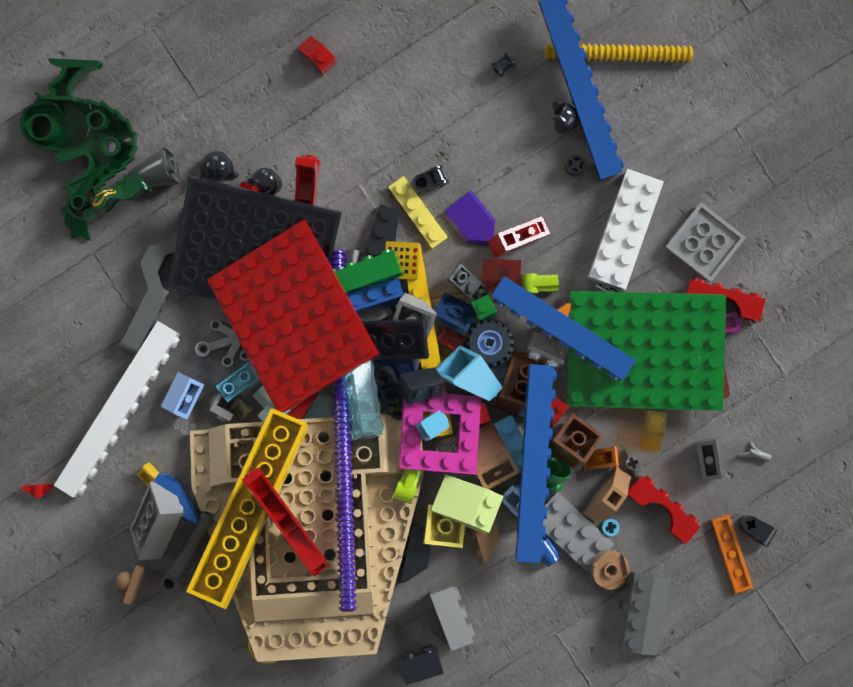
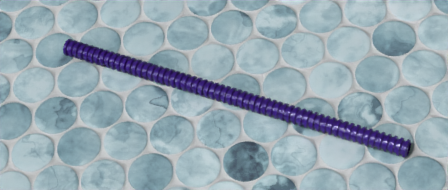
M343 250L333 251L331 260L333 269L340 270L346 264L344 263L346 261L344 257L346 253ZM349 373L333 382L334 385L332 386L334 389L333 395L335 396L333 397L335 402L333 403V407H335L333 409V413H335L333 424L335 425L334 431H336L334 433V437H336L334 439V443H336L334 449H336L334 460L337 462L335 464L337 468L335 470L337 474L335 476L337 480L335 482L337 486L335 491L337 492L336 498H338L336 500V504H338L336 510H338L336 516H338L336 528L339 530L337 531V535H339L337 541H339V544H337L339 548L337 550L339 563L337 564L340 566V569H338L340 573L338 575V579H340L338 585H340L338 597L341 598L339 604H341L339 610L341 612L357 610L355 606L357 603L355 597L357 596L354 593L356 591V587H354L356 581H354L356 569L354 568L355 562H353L355 556H353V553H355L353 549L355 547V543H353L355 538L353 537L354 531L352 530L354 528L352 524L354 522V518H352L354 516L352 503L354 502L351 499L353 497L351 493L353 491L351 487L353 485L351 481L353 479L351 475L353 471L350 469L352 467V463H350L352 461V457H350L352 451H350L352 440L349 438L351 437L349 432L351 430L349 426L351 424L349 420L351 418V415H349L351 410L349 409L350 403L348 402L350 401L348 396L350 395V391H348L350 385H348L350 382L348 379Z

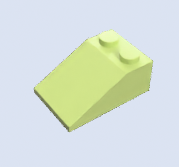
M445 474L430 511L480 533H489L503 496Z

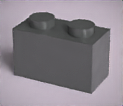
M720 438L699 440L696 443L702 481L722 479L725 476Z

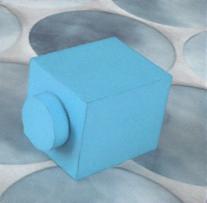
M440 410L433 412L415 424L425 441L431 440L450 427L446 415L441 413Z

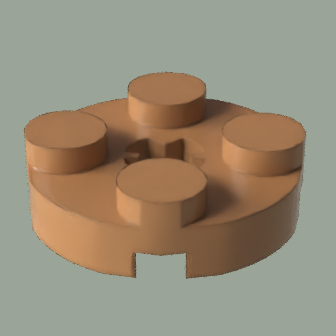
M616 550L603 551L591 560V576L594 582L605 589L612 590L620 587L625 582L626 575H629L630 566L628 560ZM609 566H614L611 574L606 572Z

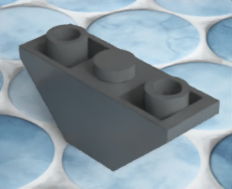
M459 262L447 277V281L472 302L492 293Z

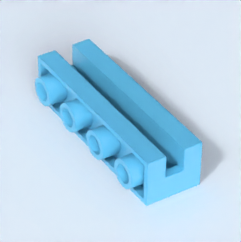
M249 361L218 384L216 388L225 400L230 403L260 381Z

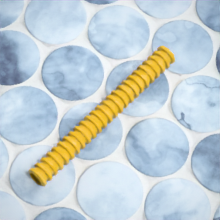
M546 43V60H549V58L555 60L557 56L553 45ZM582 44L580 48L585 50L587 61H590V59H593V61H596V59L608 61L610 59L611 61L617 60V62L620 60L623 62L626 60L629 62L632 60L635 62L638 60L640 62L644 60L646 62L650 60L652 62L656 60L661 62L664 60V62L675 61L678 63L681 61L684 63L687 61L690 63L693 58L692 46L686 47L685 45L682 47L679 45L676 47L673 45L670 47L668 45L664 47L662 45L658 47L656 45L652 47L650 45L646 47L641 45V47H638V45L632 46V44L626 46V44H623V46H620V44H617V46L614 44L611 46L608 44L605 46L602 44L599 46L597 44L593 46L591 44L587 46Z

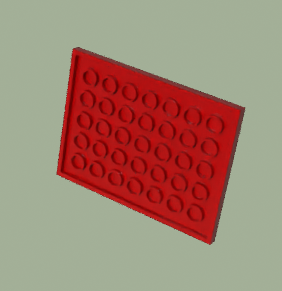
M302 220L207 280L270 400L279 412L284 413L380 355L306 220Z

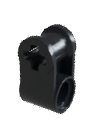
M438 165L416 175L412 182L413 190L417 194H424L450 183L443 173V166ZM418 180H423L426 186L418 188L415 183Z
M744 515L738 521V527L741 531L766 547L769 546L778 531L754 516ZM746 521H750L751 528L748 527Z

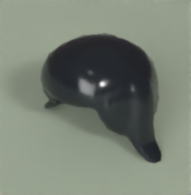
M553 102L552 107L555 114L552 119L555 121V131L559 134H565L575 126L577 112L567 102L561 105Z
M221 151L208 153L200 164L201 175L199 178L206 177L210 180H221L230 174L239 176L234 170L232 160L229 159L226 153Z
M267 167L258 169L252 175V178L248 179V181L254 182L266 194L276 195L283 186L280 176L274 170Z

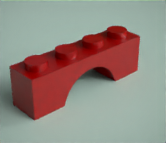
M699 278L688 281L685 294L726 295V300L735 307L738 318L755 323L761 321L766 299L760 298V294L753 292L745 294L742 293L741 289L733 287L731 290L723 288L724 285L719 283L705 284V280Z
M647 475L645 477L639 476L629 487L627 496L639 506L648 503H659L664 506L670 516L668 531L683 544H687L701 528L697 524L699 520L692 514L687 515L684 513V507L677 501L673 503L669 500L668 497L670 495L662 488L658 490L654 487L655 482Z

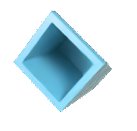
M459 346L436 368L443 379L488 401L494 398L503 388L481 355L462 346Z

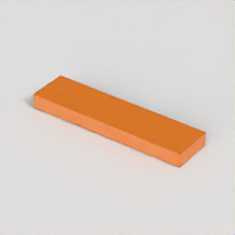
M727 514L711 519L710 522L734 594L753 589L730 515Z

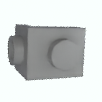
M219 393L211 399L209 404L211 406L210 411L216 413V418L225 423L227 420L233 421L235 414L219 406L224 398Z

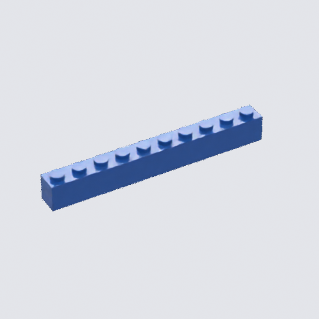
M537 0L573 106L577 112L598 179L601 180L623 172L624 164L622 158L617 157L615 151L618 149L615 139H611L609 132L612 129L609 121L604 119L605 108L603 103L598 101L599 91L597 85L592 84L591 77H593L590 66H586L584 59H587L584 48L579 46L578 41L581 39L578 30L573 28L574 18L572 12L567 11L566 4H568V1Z
M528 365L515 560L517 562L541 563V558L544 559L545 547H542V539L546 537V527H543V519H547V507H544V503L549 495V488H546V480L550 478V468H547V460H551V448H548L549 441H552L553 430L550 429V421L554 419V409H551V401H555V390H552L553 382H556L557 376L554 366Z

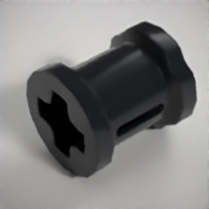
M507 52L503 54L504 56L500 60L491 64L494 71L500 77L504 76L503 73L510 67L516 66L515 61Z

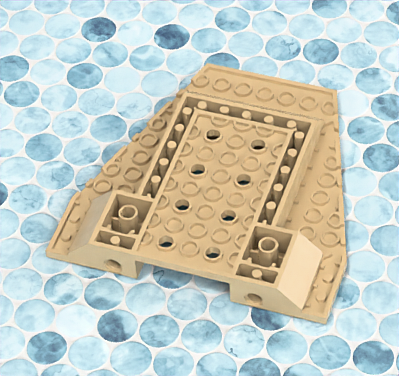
M387 414L351 416L349 419L351 421L349 425L351 427L349 431L351 437L349 438L352 440L350 443L352 445L350 449L352 451L350 455L352 457V461H350L352 467L350 469L353 471L351 473L353 479H351L353 485H351L353 497L351 499L354 502L352 503L354 507L352 510L354 512V516H352L354 518V522H352L354 528L352 530L354 531L353 537L355 538L353 541L355 543V547H353L355 559L353 562H355L354 568L356 569V572H354V575H356V578H354V581H356L354 585L356 591L354 593L357 596L355 597L357 610L341 612L339 610L341 598L338 597L340 594L338 588H340V585H338L340 581L338 579V575H340L338 569H340V566L337 564L339 563L337 559L339 556L337 550H339L337 544H339V541H337L339 537L337 531L339 530L336 528L338 525L336 519H338V516H336L338 512L336 510L338 506L336 500L338 498H336L337 492L335 491V488H337L335 482H337L335 479L337 475L335 473L337 469L335 464L337 462L334 460L336 457L334 455L336 451L334 449L336 445L334 443V439H336L334 433L336 431H334L335 425L333 424L335 419L333 417L298 419L307 423L309 429L288 473L292 476V481L289 484H283L279 495L323 556L327 550L335 551L336 556L333 560L328 561L330 565L313 577L275 523L268 517L232 597L239 611L257 662L377 654L424 471H422L416 485L417 490L411 504L393 498L398 481L401 480L405 470L398 468L402 420H396ZM264 422L224 424L208 430L190 431L192 490L201 513L203 514L205 511H208L215 516L214 523H211L207 529L210 538ZM321 433L329 435L327 442L322 443L319 441L318 438ZM421 436V448H420V450H423V448H422V436ZM325 471L330 472L332 475L331 479L327 482L322 481L320 478L321 474ZM327 510L332 511L334 514L330 521H325L322 517L323 513ZM289 552H293L296 555V560L293 563L285 561V556Z

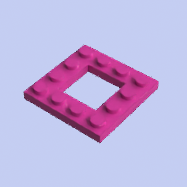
M443 393L442 397L407 404L403 398L398 468L476 475L481 397ZM440 410L444 414L459 415L457 453L420 450L421 434L415 424L423 420V412L433 413Z

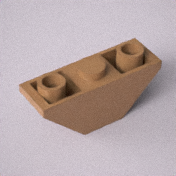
M614 467L583 511V514L597 524L614 514L628 495L631 477L619 467Z
M496 518L489 533L483 534L470 529L473 540H477L479 547L476 548L478 558H483L484 562H488L501 538Z

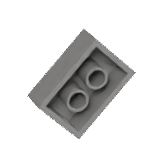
M452 584L431 591L430 596L451 651L474 643V630L471 623L467 624L465 620L468 618L464 605L460 606L458 600H461L458 588H453Z

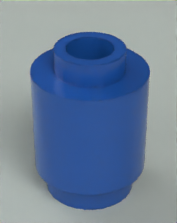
M546 538L542 539V547H545L544 559L541 558V562L549 567L559 559L555 547Z

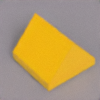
M149 462L140 469L137 476L148 486L150 482H154L159 472Z

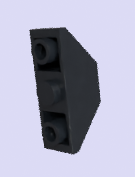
M413 524V527L409 530L407 539H410L409 545L405 547L402 558H405L404 566L400 565L398 573L402 583L407 582L428 568L432 548L430 544H424V535L416 524Z

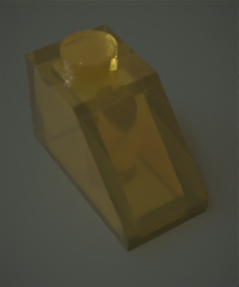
M649 410L644 412L640 449L659 452L665 432L667 413Z

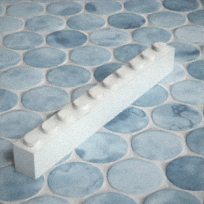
M157 321L54 486L73 498L84 494L87 489L86 483L89 479L92 480L98 471L96 467L99 462H104L108 455L106 451L110 446L113 447L118 440V432L120 429L124 430L129 422L127 420L130 413L134 414L139 406L137 402L140 397H144L149 390L147 386L151 380L154 381L159 375L158 369L161 364L164 365L170 357L169 351L178 345L180 341L178 338L180 336L179 333Z

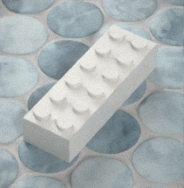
M630 169L626 170L591 266L588 280L622 292L626 290L664 181Z

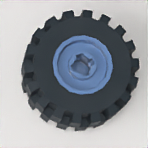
M484 319L481 322L475 323L467 334L466 349L481 355L490 369L505 364L512 355L514 348L513 334L510 332L509 327L505 326L501 321Z

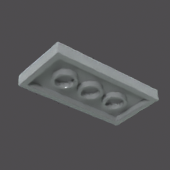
M556 492L544 505V507H547V519H543V527H546V534L589 573L591 571V560L599 553L610 550L614 543L559 492Z

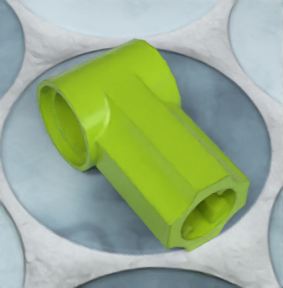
M520 275L521 287L531 294L559 291L558 275Z
M405 469L401 480L398 481L393 498L411 504L422 470Z

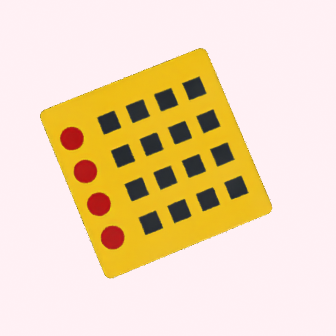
M386 242L385 250L390 249L397 253L404 273L403 276L397 278L418 279L420 243Z

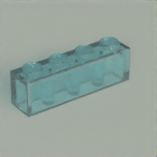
M372 360L343 376L354 440L375 438L384 434V425L380 415V403L377 397V384L374 378V366Z

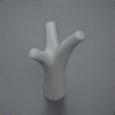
M753 442L750 443L752 449H749V452L739 454L740 458L747 456L756 457L767 462L771 460V455L758 450Z

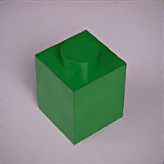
M489 294L471 302L480 321L500 314L496 304L493 302L492 296Z

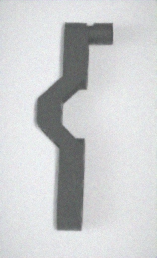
M178 232L175 238L149 246L140 262L148 291L119 346V349L133 356H136L154 328L171 294L170 290L164 288L160 273L168 257L174 255Z

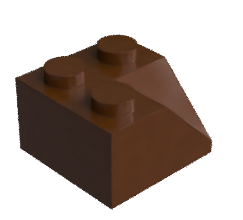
M572 413L548 448H551V453L578 472L585 465L604 435Z

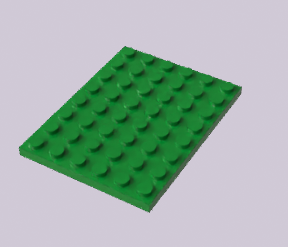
M570 291V318L636 361L624 380L619 378L616 381L608 376V370L604 368L602 370L597 369L591 365L592 360L587 357L583 360L575 354V349L569 347L567 406L723 411L726 295Z

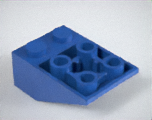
M158 473L154 482L178 497L179 503L183 506L182 520L190 525L198 524L201 518L182 483L166 473Z

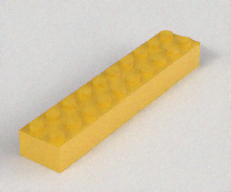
M270 409L186 592L227 609L269 517L242 479L249 471L259 467L279 494L309 429L307 423L275 409Z

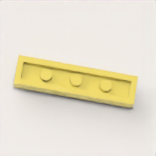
M404 176L388 187L432 249L448 239Z

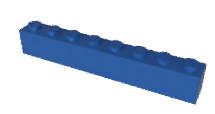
M505 276L492 294V297L495 298L494 303L502 308L504 305L511 308L510 313L518 318L522 315L527 319L526 323L533 328L539 326L544 329L542 333L552 339L555 336L560 340L558 344L566 349L572 347L576 350L575 354L583 360L586 357L593 361L591 365L599 370H602V368L608 370V376L616 381L619 378L624 380L636 361Z

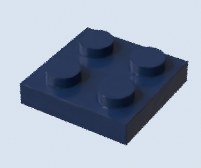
M444 292L434 310L437 313L434 321L465 336L476 312L472 305Z

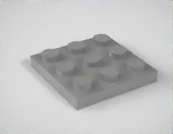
M700 202L665 248L710 283L746 237Z

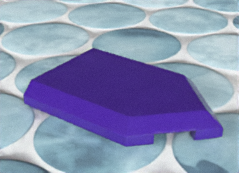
M472 190L442 213L466 244L489 246L487 241L494 237L495 218Z

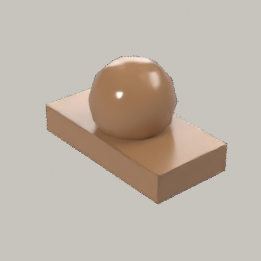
M138 564L133 574L121 572L117 576L116 584L118 588L127 591L123 603L128 605L134 603L146 566Z

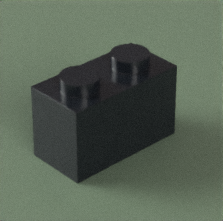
M432 367L400 374L397 390L406 403L410 404L442 397L445 381L436 368Z

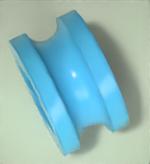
M613 519L604 520L601 525L602 532L607 536H615L619 532L618 522ZM609 522H612V525L615 524L612 533H609V530H605Z

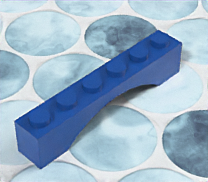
M399 278L347 294L357 313L396 306L404 295Z

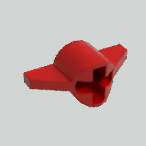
M54 484L22 486V490L35 498H41L54 488Z

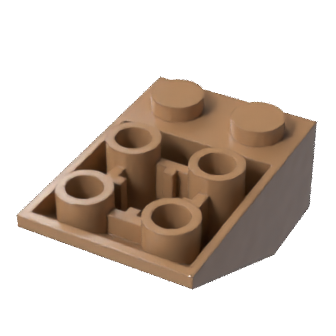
M492 421L479 428L476 475L482 487L490 489L520 473Z

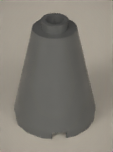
M168 147L162 148L128 172V176L134 179V172L140 173L145 183L151 186V188L179 184L182 180L179 163L173 161L172 157L175 155Z

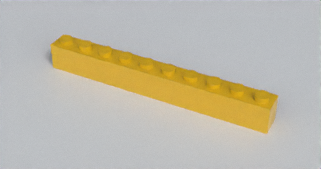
M420 245L418 279H407L410 295L424 300L431 307ZM433 323L427 340L429 357L428 359H421L422 369L437 368L441 364ZM445 414L450 427L435 437L453 434L450 414Z

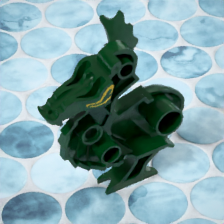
M49 58L50 64L62 70L59 76L47 85L51 95L34 93L37 95L35 103L23 110L19 128L23 136L36 147L58 151V154H53V157L59 159L61 163L87 156L89 167L84 175L65 183L69 195L67 202L60 209L65 215L64 224L71 229V237L82 236L87 241H90L91 237L88 232L87 222L97 219L98 212H109L118 201L134 200L139 194H143L144 190L151 192L152 189L151 186L145 183L137 171L134 172L135 179L124 174V183L116 181V187L102 188L106 185V181L116 177V173L127 169L126 166L136 159L134 155L138 148L136 145L138 133L134 131L129 118L125 119L117 109L111 108L102 100L99 103L88 98L87 100L76 98L74 95V90L78 83L91 71L100 70L103 67V63H100L98 60ZM115 143L116 149L110 152V144Z

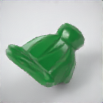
M551 453V460H547V468H550V478L546 480L547 487L552 492H559L563 488L562 483L571 475V468Z

